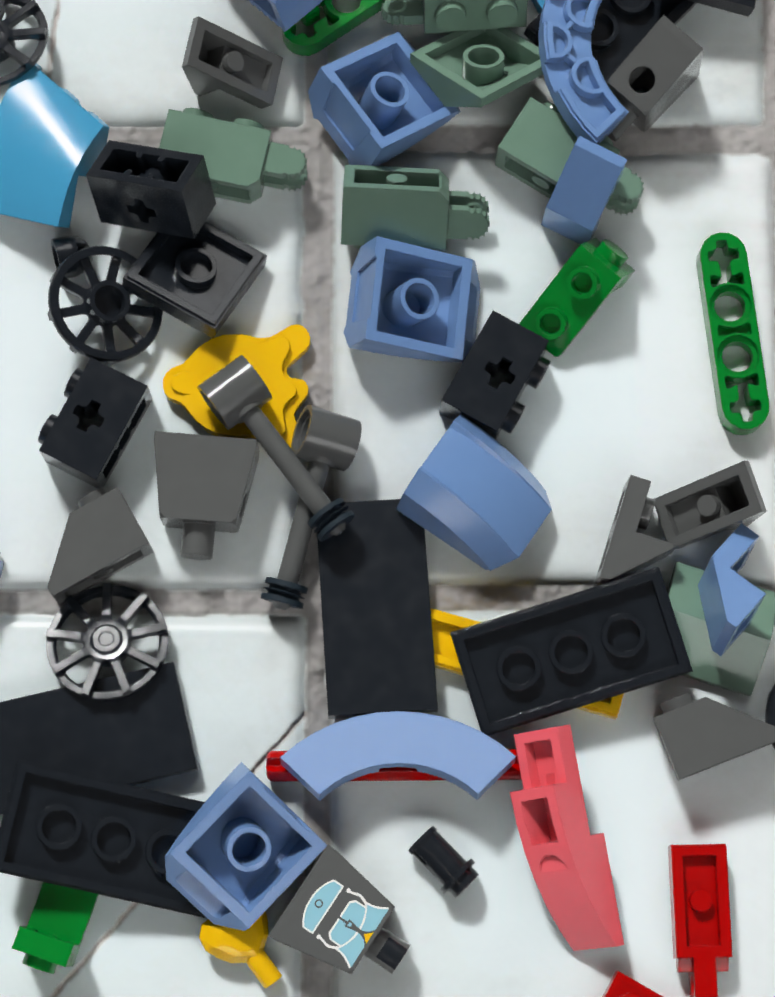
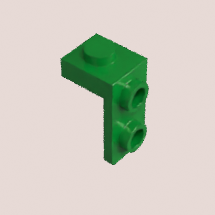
M593 238L580 244L519 325L549 340L546 350L554 357H559L573 342L610 293L623 287L635 272L626 263L628 259L627 254L619 246L607 239H603L600 242L597 238Z
M43 882L28 925L19 927L12 949L25 953L22 963L51 974L55 973L57 965L63 967L73 966L99 894Z

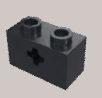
M109 140L86 174L102 223L195 239L216 205L204 155Z
M493 310L444 394L439 413L452 421L462 414L495 440L501 430L511 434L526 407L519 403L518 400L527 385L535 389L538 387L551 363L550 360L543 357L549 340ZM501 371L507 375L506 382H502L496 389L489 385L490 378H494Z
M91 357L84 370L77 368L71 375L64 391V396L68 399L58 416L52 414L46 420L40 431L38 442L42 444L39 452L47 463L100 489L106 485L149 407L152 396L147 385ZM98 413L103 422L102 425L98 427L91 424L86 431L81 420L84 417L93 419Z

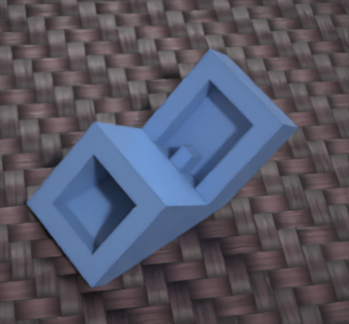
M579 136L545 208L541 225L578 244L591 240L597 230L601 215L622 176L627 159Z
M742 523L712 555L698 583L711 648L719 656H722L749 626L766 595L738 574L744 567L759 537L758 534Z

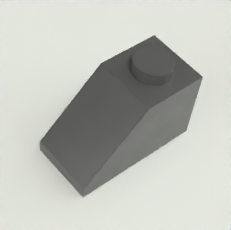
M118 487L109 492L106 488L92 491L81 498L77 503L79 508L69 514L47 586L59 605L64 603L69 596H76L154 552Z
M690 692L661 703L660 707L663 714L653 719L678 781L775 743V726L707 697L693 701Z

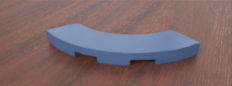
M545 0L540 16L538 42L541 68L547 88L562 118L576 137L581 136L599 144L629 113L610 90L600 71L598 62L592 54L591 33L594 29L596 15L602 0Z
M405 711L376 712L336 722L311 734L280 757L281 765L319 801L346 782L370 773L379 772L381 768L391 767L416 768L417 772L440 777L457 785L478 800L516 760V756L502 744L468 725L442 716Z

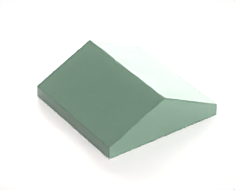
M507 28L452 32L410 53V63L446 107L481 108L543 75L539 47Z
M676 562L667 593L693 672L683 674L682 676L751 696L772 637L775 621V592L756 586L766 594L749 626L726 652L719 656L711 648L698 589V583L705 570Z

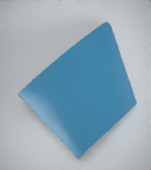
M36 63L25 75L10 83L0 104V214L56 227L70 228L78 176L86 177L87 172L107 144L109 126L93 112L86 111L73 94L53 82L41 71L42 67Z

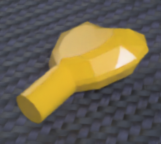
M266 911L245 931L215 925L209 919L201 924L199 939L206 952L229 963H246L264 989L282 976L264 950L268 937Z

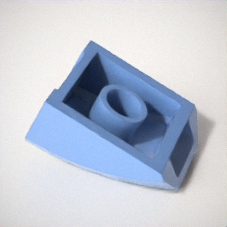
M399 31L320 67L308 90L313 118L320 121L348 159L349 165L379 166L426 138L461 112L459 107L444 106L410 63V53L416 51V49Z
M379 236L362 245L350 271L351 284L347 319L343 331L348 347L398 357L463 362L476 338L480 284L476 262L473 259Z
M460 414L452 422L438 444L418 469L404 491L396 510L485 570L491 571L520 557L552 508L546 490L533 474L498 441Z
M241 762L206 800L165 855L166 880L213 924L245 931L255 923L327 847V844Z

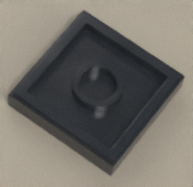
M205 221L195 239L157 232L123 277L122 286L130 293L207 336L214 338L265 267L268 255Z

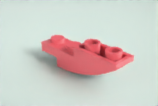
M570 724L514 734L523 790L510 792L523 849L547 909L573 951L624 945L604 833L590 835Z

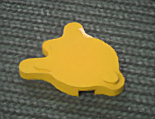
M295 324L266 338H256L244 334L221 335L212 338L199 346L183 364L171 368L165 374L163 379L164 393L170 401L181 405L207 433L220 437L256 439L244 422L227 430L211 411L197 388L202 382L242 355L257 371L272 395V399L261 410L291 448L292 436L297 423L295 415L306 401L309 388L304 380L289 377L287 370L310 348V335L306 328Z

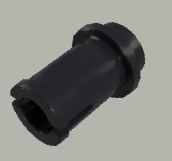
M434 826L429 828L408 850L444 885L440 890L443 893L449 891L455 898L479 875L472 867L475 863L474 860L471 858L467 862L437 832Z

